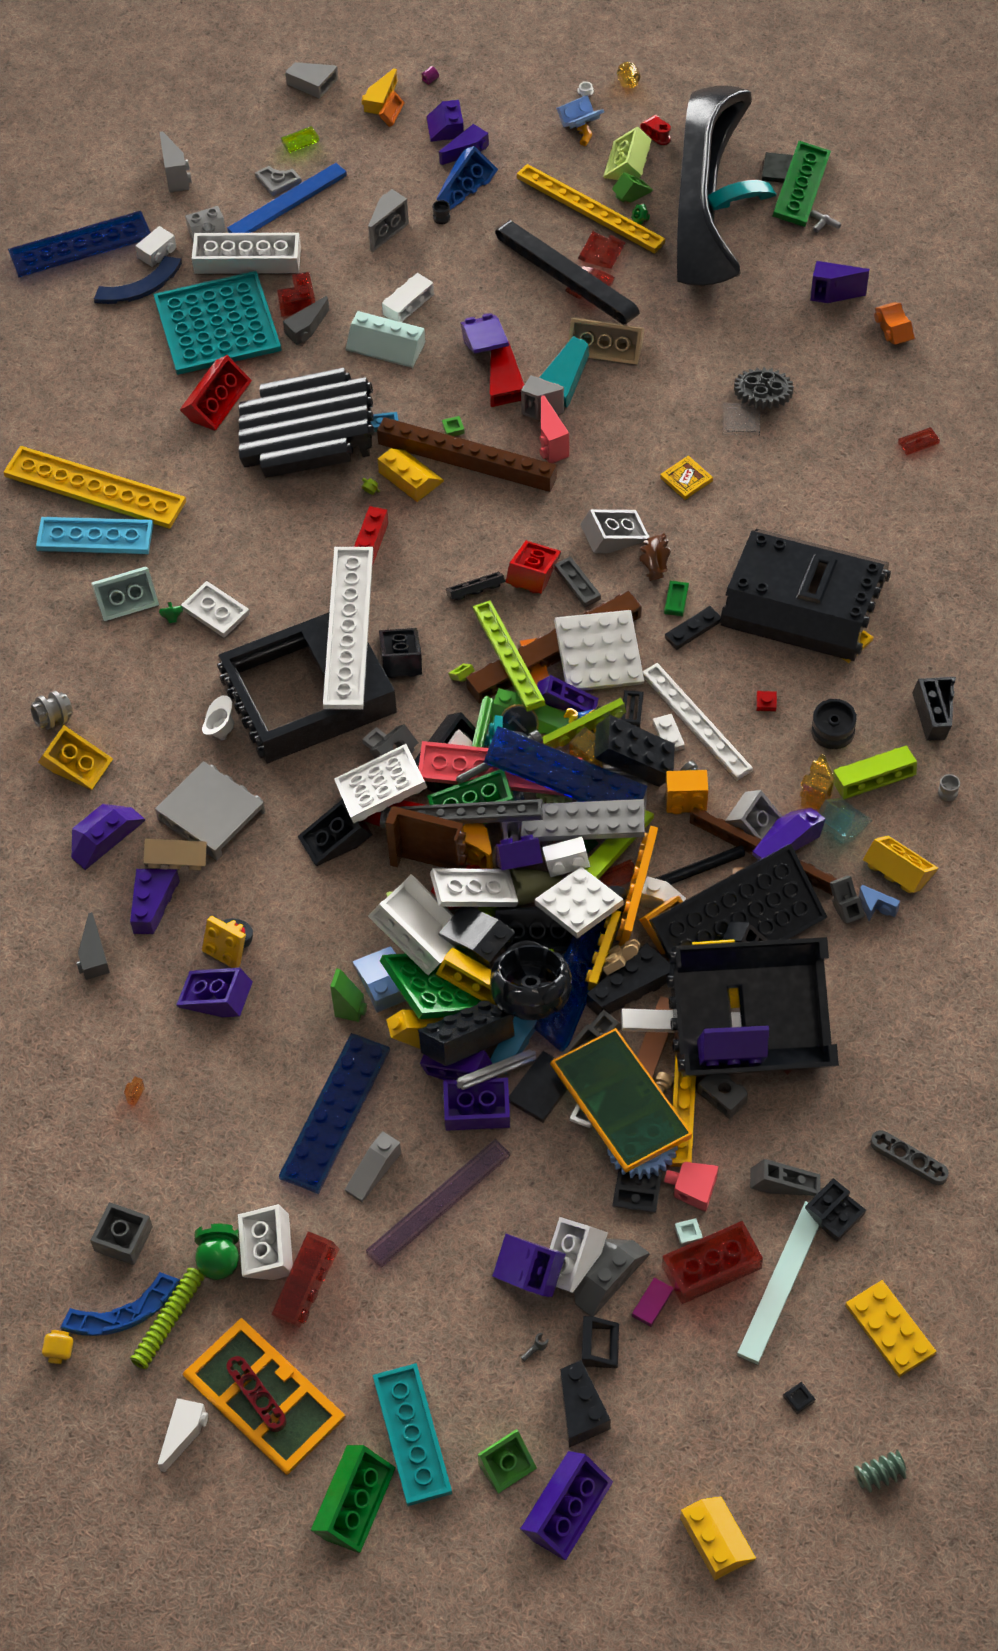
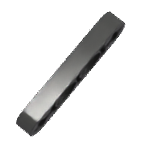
M878 1130L873 1133L871 1146L878 1153L932 1184L942 1185L947 1181L949 1173L944 1164L886 1131ZM884 1138V1143L877 1144V1140ZM890 1143H893L890 1148V1151L887 1150L888 1146H890ZM902 1148L905 1150L906 1155L898 1157L894 1154V1150ZM921 1159L924 1161L925 1166L922 1168L915 1167L913 1161ZM931 1165V1170L929 1169L927 1173L928 1166ZM941 1171V1176H938V1178L934 1176L935 1173Z

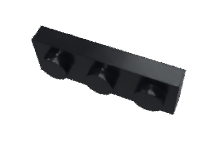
M498 571L446 588V593L451 599L461 600L467 594L472 593L475 595L483 592V589L498 588L501 586V583L506 581L504 575Z
M708 606L665 633V639L678 650L721 623V616L711 606Z

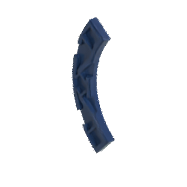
M164 256L160 265L151 274L134 283L115 287L99 286L94 297V303L117 304V302L126 300L131 302L156 292L165 285V282L175 276L182 264L181 258Z

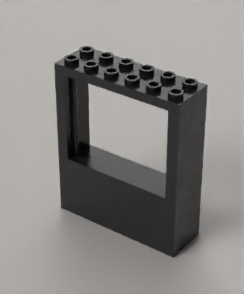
M330 612L218 655L220 663H217V667L220 672L221 683L223 686L227 685V694L231 700L234 699L235 710L238 715H242V724L245 729L249 728L250 740L253 744H257V753L260 759L264 758L266 764L397 713L395 690L371 646L367 643L363 709H324L268 731L239 673L308 647L325 679Z

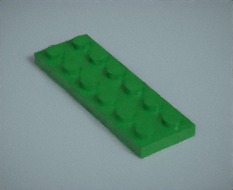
M798 141L772 217L803 227L806 226L831 153L830 150Z

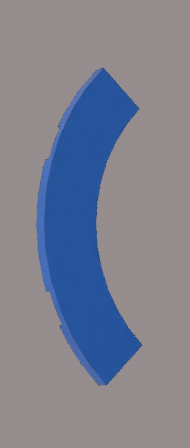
M159 1272L154 1282L139 1299L133 1303L113 1309L110 1312H85L70 1308L60 1329L72 1334L87 1336L108 1335L130 1329L159 1311L168 1302L172 1292L176 1291L175 1287L180 1284V1279Z

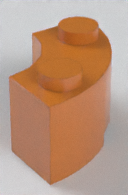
M894 302L875 308V321L880 324L887 342L899 344L915 339L912 322L905 316L901 303Z

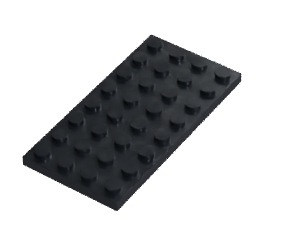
M787 844L653 917L649 921L669 959V952L675 946L692 945V942L723 940L730 922L750 923L767 940H784L792 938L828 917L792 845Z

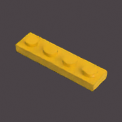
M616 910L611 914V917H606L604 928L607 929L605 934L601 933L598 946L601 947L599 952L595 951L592 964H594L593 970H588L585 980L589 982V991L599 984L606 962L605 959L609 955V950L620 922L621 911Z

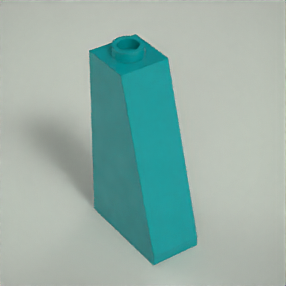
M574 336L539 377L564 387V407L566 408L571 402L589 357L588 343Z

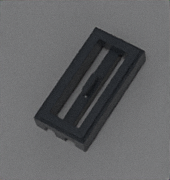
M624 690L623 702L625 709L627 707L628 695L631 696L629 719H625V713L621 720L640 727L644 692ZM639 696L637 720H633L635 697Z

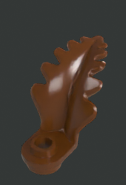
M664 533L648 537L647 540L643 541L646 546L640 547V550L645 554H642L639 560L649 569V573L646 574V577H649V581L664 578L663 573L668 571L666 564L671 551L670 548H665L668 540H665L666 535Z

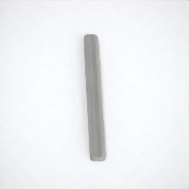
M529 1049L459 1077L456 1080L457 1087L464 1090L536 1060V1052Z

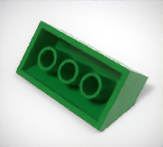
M503 768L427 795L430 805L515 801Z
M347 1445L310 1531L328 1542L361 1553L396 1467L364 1445Z

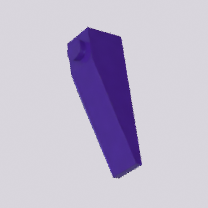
M811 807L792 811L777 819L753 850L752 855L760 860L787 844H791L795 851L820 837L826 818Z

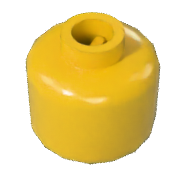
M51 1330V1333L45 1335L42 1355L49 1358V1363L62 1364V1360L70 1359L73 1338L69 1336V1332Z

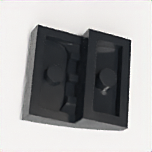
M622 1168L618 1169L612 1207L656 1213L662 1172L659 1171V1176L652 1172L650 1179H648L646 1174H643L642 1179H639L638 1174L630 1178V1172L623 1175Z
M833 1178L805 1206V1209L817 1224L838 1242L865 1214L866 1209L849 1196L850 1191Z

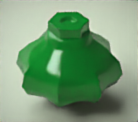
M637 204L632 210L631 218L640 225L650 219V214L645 204Z
M168 602V608L159 610L160 615L166 618L169 623L177 622L178 617L183 612L182 606L172 607V602Z

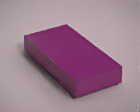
M654 1277L632 1312V1317L652 1327L673 1293L674 1288Z

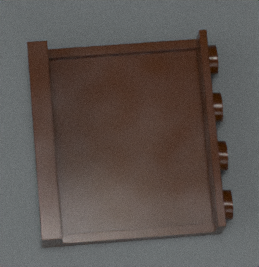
M395 806L391 807L385 822L390 866L398 868L403 857L442 868L465 869L467 867L468 855L465 854L467 843H464L466 832L463 830V823Z

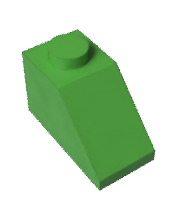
M623 173L612 188L616 193L617 199L630 203L653 191L644 180L627 173Z

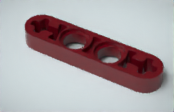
M240 1356L230 1358L227 1362L229 1376L270 1431L279 1432L283 1430L286 1425L284 1412L249 1364ZM234 1364L241 1365L242 1372L244 1373L242 1377L237 1370H234ZM248 1380H254L256 1387L253 1390H246L244 1383ZM261 1397L269 1399V1404L264 1408H259L256 1405L257 1400ZM271 1410L274 1416L279 1418V1424L272 1423L271 1416L269 1415Z

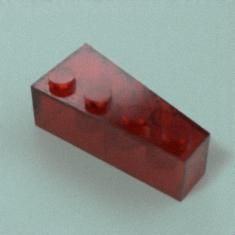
M309 1231L307 1232L271 1315L298 1328L301 1327L302 1323H306L309 1317V1309L312 1303L315 1302L319 1289L340 1250L333 1241Z

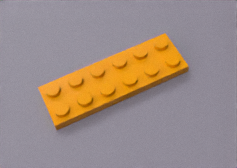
M650 826L649 832H645V837L642 838L639 847L638 857L633 870L634 873L625 901V908L616 936L619 946L629 941L658 827Z

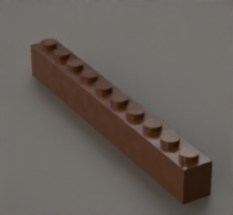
M386 417L383 418L377 429L379 445L406 450L411 454L548 492H551L557 479L556 464Z
M627 591L584 614L631 610L633 621L641 618L642 606ZM556 628L543 637H538L533 642L523 645L518 649L530 673L532 671L530 668L539 663L542 667L545 665L549 667L561 660ZM500 660L489 663L481 670L472 672L466 677L467 689L479 704L482 703L484 697L488 696L491 698L495 696L499 688L506 690L513 686Z

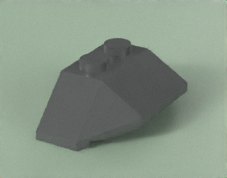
M606 1239L601 1255L574 1290L575 1305L589 1316H595L650 1253L633 1240Z

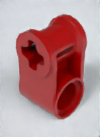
M653 115L640 124L641 130L657 144L667 145L670 143L669 132L671 126L660 119L659 116Z

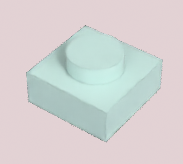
M696 1218L675 1224V1230L681 1247L703 1241Z

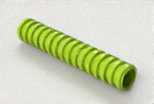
M187 1269V1273L183 1275L184 1279L179 1281L180 1285L175 1287L176 1291L172 1292V1296L168 1298L169 1302L165 1303V1308L161 1309V1314H158L157 1320H154V1326H150V1332L147 1331L146 1337H143V1343L138 1345L139 1349H136L134 1351L135 1355L130 1357L132 1363L139 1368L147 1369L149 1367L148 1363H151L152 1357L156 1356L155 1351H159V1345H163V1339L168 1337L167 1333L169 1334L171 1328L175 1326L174 1322L179 1320L178 1316L182 1315V1310H185L186 1304L190 1303L189 1299H192L193 1293L197 1292V1287L201 1285L200 1281H204L205 1277L197 1269Z

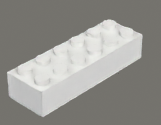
M194 233L192 251L194 274H244L257 271V273H299L300 236L299 233Z

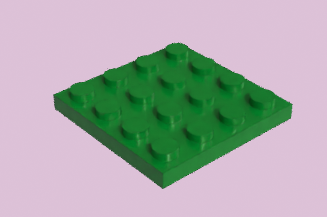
M406 953L382 955L380 963L418 1019L442 1018L461 1012L464 1008L473 1007L481 1002L478 998L436 975L441 963L427 975Z

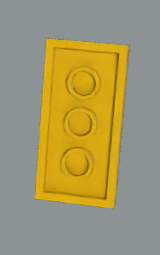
M883 1280L846 1302L845 1306L898 1377L903 1376L936 1355L937 1351Z

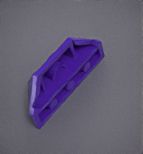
M100 805L72 828V859L84 870L88 869L145 821V818L132 807Z

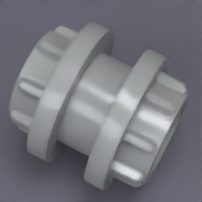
M57 691L50 692L47 700L44 696L36 697L35 702H32L30 706L35 724L40 728L45 727L47 730L54 728L55 721H59L60 725L67 723L73 714L72 705L67 695Z

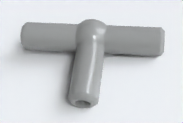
M815 210L810 212L811 217L820 220L813 227L816 233L826 224L836 229L841 227V223L830 218L829 215H823Z

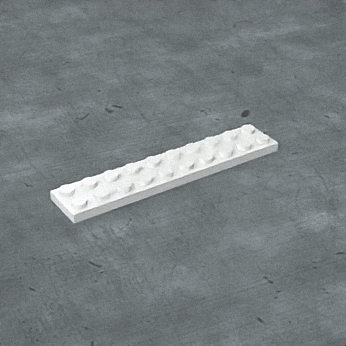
M334 547L323 709H363L373 547Z

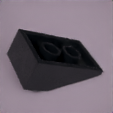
M417 628L379 630L382 668L387 677H415L422 675V654Z
M342 799L298 835V838L313 863L319 866L358 848L373 834L364 820L353 823Z
M460 907L438 935L465 955L490 969L498 957L513 942L515 931L500 920L478 909Z

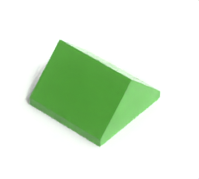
M517 1429L478 1454L479 1467L498 1494L537 1469Z

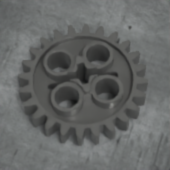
M756 367L755 371L749 369V373L743 371V375H738V378L735 379L734 391L737 399H742V403L748 402V406L755 405V409L761 406L762 410H764L765 407L772 409V406L779 408V404L784 406L785 402H789V399L792 398L794 386H792L793 381H790V377H785V373L779 374V370L773 372V368L768 371L765 367L762 370Z

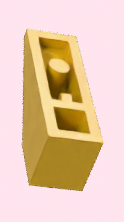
M393 68L368 88L366 94L362 96L361 103L364 105V112L380 113L388 95L394 91L398 82L397 69Z

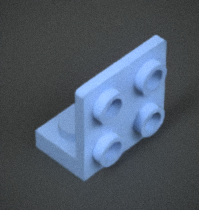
M588 95L556 108L563 127L569 126L570 129L580 127L586 124L585 122L599 119L600 114L604 113L603 109L593 111Z

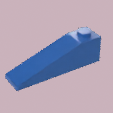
M475 146L464 149L455 162L436 199L447 201L451 210L465 200L466 196L475 193L480 186L488 184L498 171V168Z

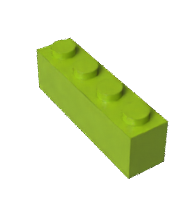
M907 745L895 748L891 751L834 769L833 784L844 800L915 776L917 774V760Z

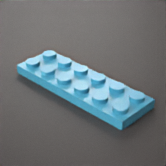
M41 517L36 549L37 551L149 554L153 520Z

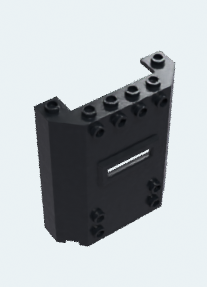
M761 529L752 530L727 587L726 596L728 597L726 605L722 608L721 626L855 661L857 654L860 655L862 652L861 634L863 628L868 627L870 620L868 615L873 613L876 604L874 600L879 598L885 581L888 582L890 579L889 562ZM818 564H827L816 594L808 593L807 591Z
M827 937L673 947L671 952H669L670 975L667 976V986L671 988L669 1008L670 1010L673 1009V1018L670 1020L671 1030L675 1033V1039L672 1040L673 1052H676L678 1070L681 1072L682 1077L839 1066L837 1044H832L824 965V961L829 959ZM729 988H738L741 1027L769 1026L768 1054L761 1065L749 1066V1063L740 1064L738 1067H728L726 1064L719 1065L717 1068L700 1066L697 1040L703 1030L732 1027Z

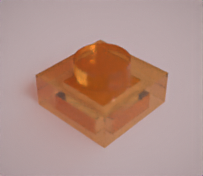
M134 1076L132 1082H129L125 1087L124 1094L127 1103L134 1106L145 1089L141 1078Z

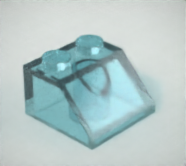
M842 798L825 800L818 811L820 815L826 818L822 830L832 833L834 839L840 843L852 842L872 822L871 818Z

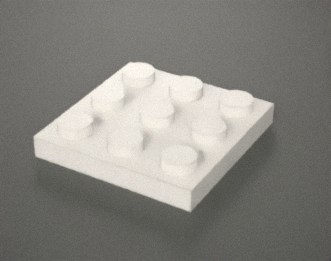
M580 867L537 897L535 905L578 938L623 906L624 901L623 898L583 867Z

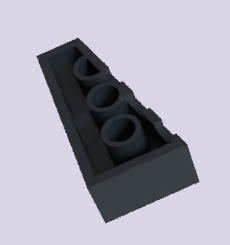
M648 943L644 944L638 950L636 956L626 961L624 967L609 974L587 993V1006L597 1015L603 1009L608 1014H611L625 1007L626 1004L637 1001L652 991H657L661 986L667 984V976L670 975V963Z

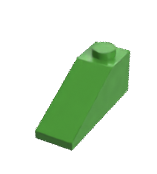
M336 968L330 985L335 1017L359 1022L361 1015L364 1016L367 1010L364 994L341 969Z

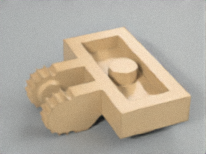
M633 939L627 941L622 946L616 945L611 948L603 967L605 973L609 975L624 967L626 961L636 956L640 948L639 941Z

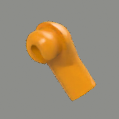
M584 124L577 127V131H580L579 134H583L580 144L587 146L592 137V132L589 126Z

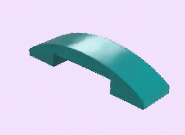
M747 180L718 189L708 196V202L713 210L730 207V202L755 196H758L760 200L775 197L777 194L769 182Z

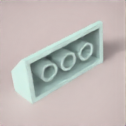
M357 311L350 326L346 351L413 368L425 344V330L418 326Z

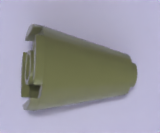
M523 867L509 869L518 899L516 907L535 902L537 897L564 879L560 875L550 877L549 871Z

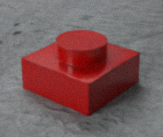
M757 691L756 711L776 712L777 691Z

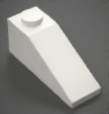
M177 1398L158 1461L160 1471L165 1472L200 1434L201 1427L206 1426L208 1413H206L204 1404Z

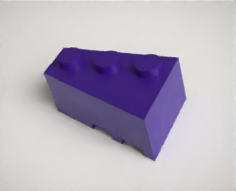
M136 869L130 919L133 934L155 933L164 915V910L168 902L171 901L172 894L180 882L177 869Z

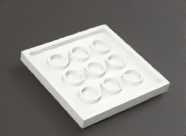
M631 610L555 617L554 623L566 683L582 691L644 684Z
M407 744L334 778L353 823L365 820L368 816L381 812L386 807L402 802L405 798L418 794L427 788Z

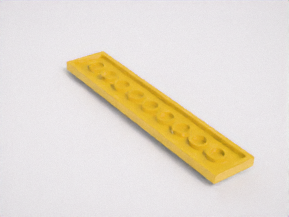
M23 446L18 448L3 472L4 477L140 520H153V524L169 529L186 503V497Z

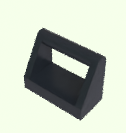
M583 1316L582 1363L584 1367L618 1368L619 1323L594 1316ZM592 1329H610L609 1359L591 1355Z

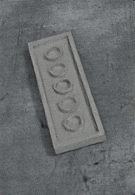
M644 799L543 804V820L521 822V836L533 834V838L537 837L539 841H562L582 837L583 840L645 837Z

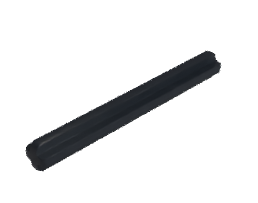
M742 845L658 876L655 879L666 881L671 885L745 856V850Z

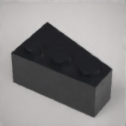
M581 1360L560 1369L568 1445L570 1448L610 1430L611 1419Z

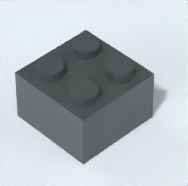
M109 1202L90 1241L95 1252L135 1265L153 1226L148 1215Z

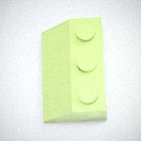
M639 127L616 139L613 142L603 177L619 180L623 173H627L640 178L643 174L652 139Z

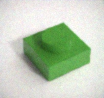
M460 416L442 420L445 434L451 436L465 434Z

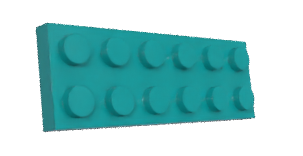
M417 1363L374 1374L373 1380L407 1507L451 1495V1485Z

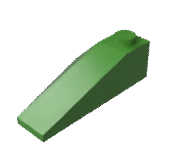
M498 689L493 703L490 723H493L495 715L501 716L503 711L509 706L523 704L517 692ZM546 704L534 709L538 717V732L540 734L544 733L547 735L569 724V718L563 717L565 714L563 711Z

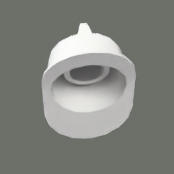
M221 696L211 703L202 728L204 734L213 735L220 740H225L227 734L231 732L234 727V721L231 716L233 702L230 697Z

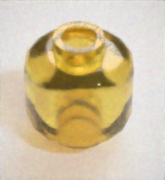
M624 62L618 67L616 72L623 87L634 88L641 79V74L634 63Z

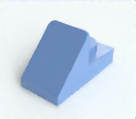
M861 886L859 897L868 921H870L876 909L884 915L896 916L900 900L867 886Z

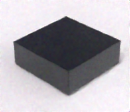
M802 1381L783 1394V1397L796 1414L806 1409L816 1400Z

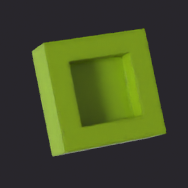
M463 663L448 674L451 680L463 682L475 670L471 664Z

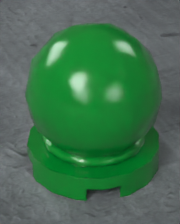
M211 1224V1228L204 1230L202 1226L197 1228L194 1237L195 1243L199 1245L195 1256L198 1271L205 1278L212 1280L225 1279L232 1275L237 1268L239 1260L238 1248L235 1246L239 1241V1230L234 1231L233 1226L228 1224Z

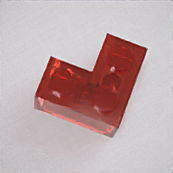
M309 272L292 274L293 287L277 290L281 317L294 315L315 303Z

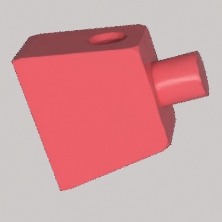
M683 1162L680 1173L667 1170L664 1182L675 1185V1198L706 1212L718 1176L719 1166Z

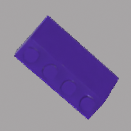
M568 1451L520 1530L534 1543L566 1560L613 1481L586 1454Z

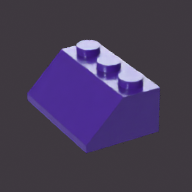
M769 1026L704 1029L697 1040L700 1066L717 1068L719 1065L726 1064L728 1067H738L740 1064L749 1063V1066L761 1065L768 1054Z
M491 1078L464 1090L457 1087L456 1080H443L446 1131L510 1128L508 1078Z

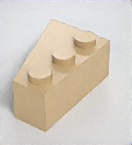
M145 839L144 864L148 865V868L160 869V865L168 866V869L181 870V866H189V870L201 871V867H206L207 842Z

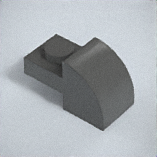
M847 875L829 882L834 896L832 900L833 905L843 922L850 923L865 917L860 897L856 895L851 876Z

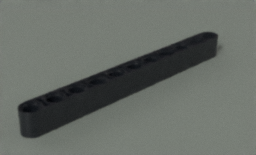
M509 220L495 230L497 238L506 246L621 324L626 325L640 314L637 305L513 221Z

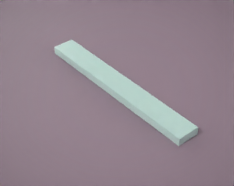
M805 1201L737 1353V1356L757 1365L819 1228L817 1222L805 1209V1206L809 1203Z

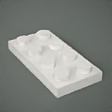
M432 868L430 872L439 907H516L518 904L509 869Z

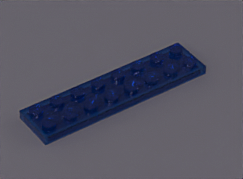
M137 211L9 248L8 252L19 278L139 243L151 232L142 212Z
M497 726L484 759L486 764L581 802L643 799L648 787L500 726Z
M606 918L580 937L576 938L573 935L564 956L572 975V990L568 1002L559 1012H554L546 1018L537 1020L534 1027L536 1031L561 1052H564L569 1046L587 1003L589 982L585 980L588 970H593L594 964H592L595 951L599 952L601 947L598 946V941L601 933L605 934L607 928H604Z
M353 1033L350 1034L279 1174L280 1180L317 1194L320 1193L390 1052L389 1046Z

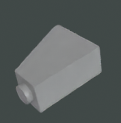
M295 62L285 72L287 85L320 99L338 80V69L335 65Z

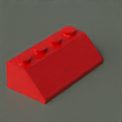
M226 355L213 363L179 410L191 422L215 431L252 380Z

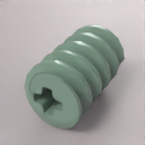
M898 1449L895 1454L889 1452L887 1458L882 1455L878 1461L876 1459L870 1460V1465L864 1462L861 1468L857 1465L854 1466L855 1476L862 1489L866 1488L869 1493L872 1492L873 1484L878 1490L881 1489L880 1481L889 1486L890 1477L895 1483L898 1482V1474L903 1479H906V1466Z

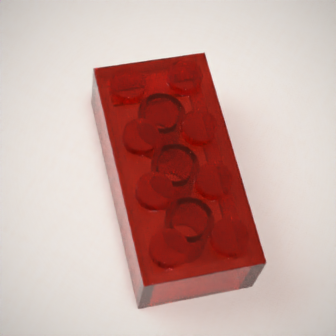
M743 1221L662 1256V1268L681 1304L762 1269L763 1257Z

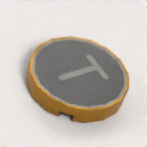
M523 704L511 705L501 714L503 716V729L518 731L526 735L534 730L538 731L539 722L534 710L527 712Z

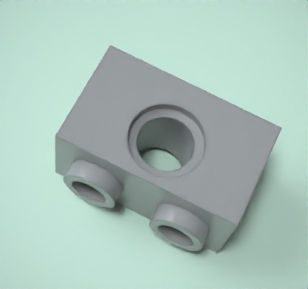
M218 206L185 215L187 230L193 241L194 233L226 232L224 217Z

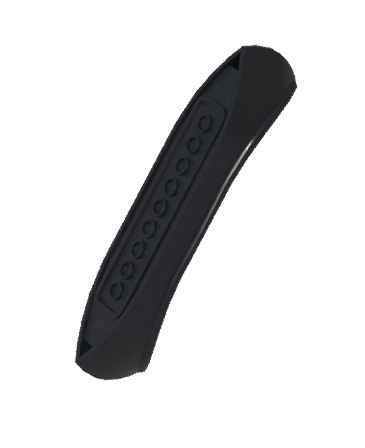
M713 86L694 91L690 96L685 123L678 208L677 282L687 285L705 286L721 283L738 277L741 274L739 262L731 253L714 225L715 210L709 204L708 196L717 189L718 169L725 147L752 102L751 91L748 89L734 86Z

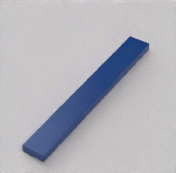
M337 163L332 164L227 227L228 233L255 232L347 176V171Z

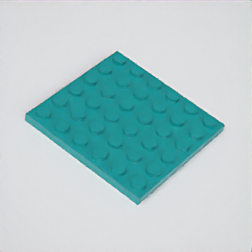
M257 271L153 294L177 375L210 368L217 359L226 355L236 362L282 351Z

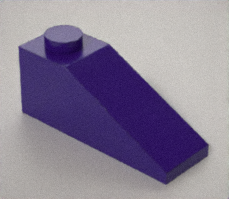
M472 124L439 151L440 164L444 165L457 161L464 149L473 146L480 152L487 149L489 145L488 132Z
M552 675L537 683L545 704L565 711L568 708H572L577 712L597 707L599 698Z

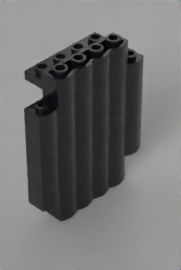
M344 367L260 384V398L239 402V458L243 466L252 467L260 465L265 478L351 462V454H353V447L358 446L362 457L370 456L372 435H374V427L371 424V421H374V415L371 410L373 399L370 393H373L372 383L368 382L366 377L351 380L350 373H347Z

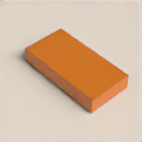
M395 91L390 92L379 113L380 118L389 127L394 125L405 103Z

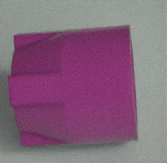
M430 66L421 73L422 81L428 85L439 78V73L433 66Z

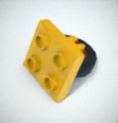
M211 916L207 919L202 952L231 968H238L241 964L243 949L252 942L253 929L247 922L240 919L231 918L221 921Z

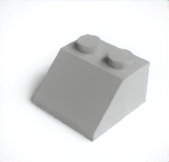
M761 790L745 792L725 821L734 827L741 828L745 833L759 837L762 840L782 815Z

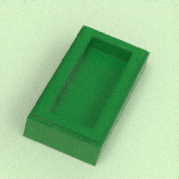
M670 580L664 614L683 617L689 583Z

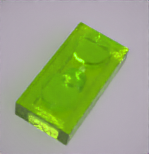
M310 126L281 137V141L288 153L319 142V136L313 127Z

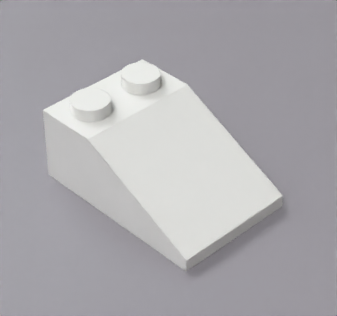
M559 1217L550 1249L565 1253L566 1255L556 1287L574 1292L601 1255L608 1232Z

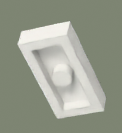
M672 714L653 718V724L659 737L674 743L675 751L685 748L684 741Z

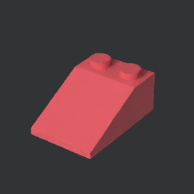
M541 396L540 454L548 463H555L569 457V432L546 397Z

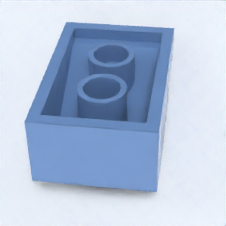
M391 946L353 961L376 1012L406 1001L380 963L382 955L396 954Z

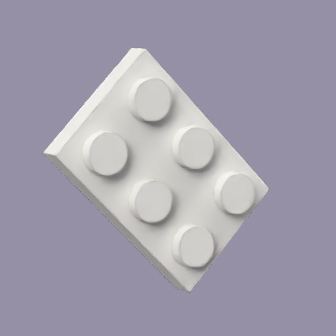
M207 581L181 604L183 611L223 638L250 614L247 607Z

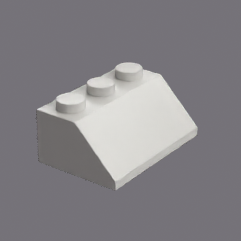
M279 1204L238 1214L242 1276L245 1278L275 1280L294 1275L289 1214Z

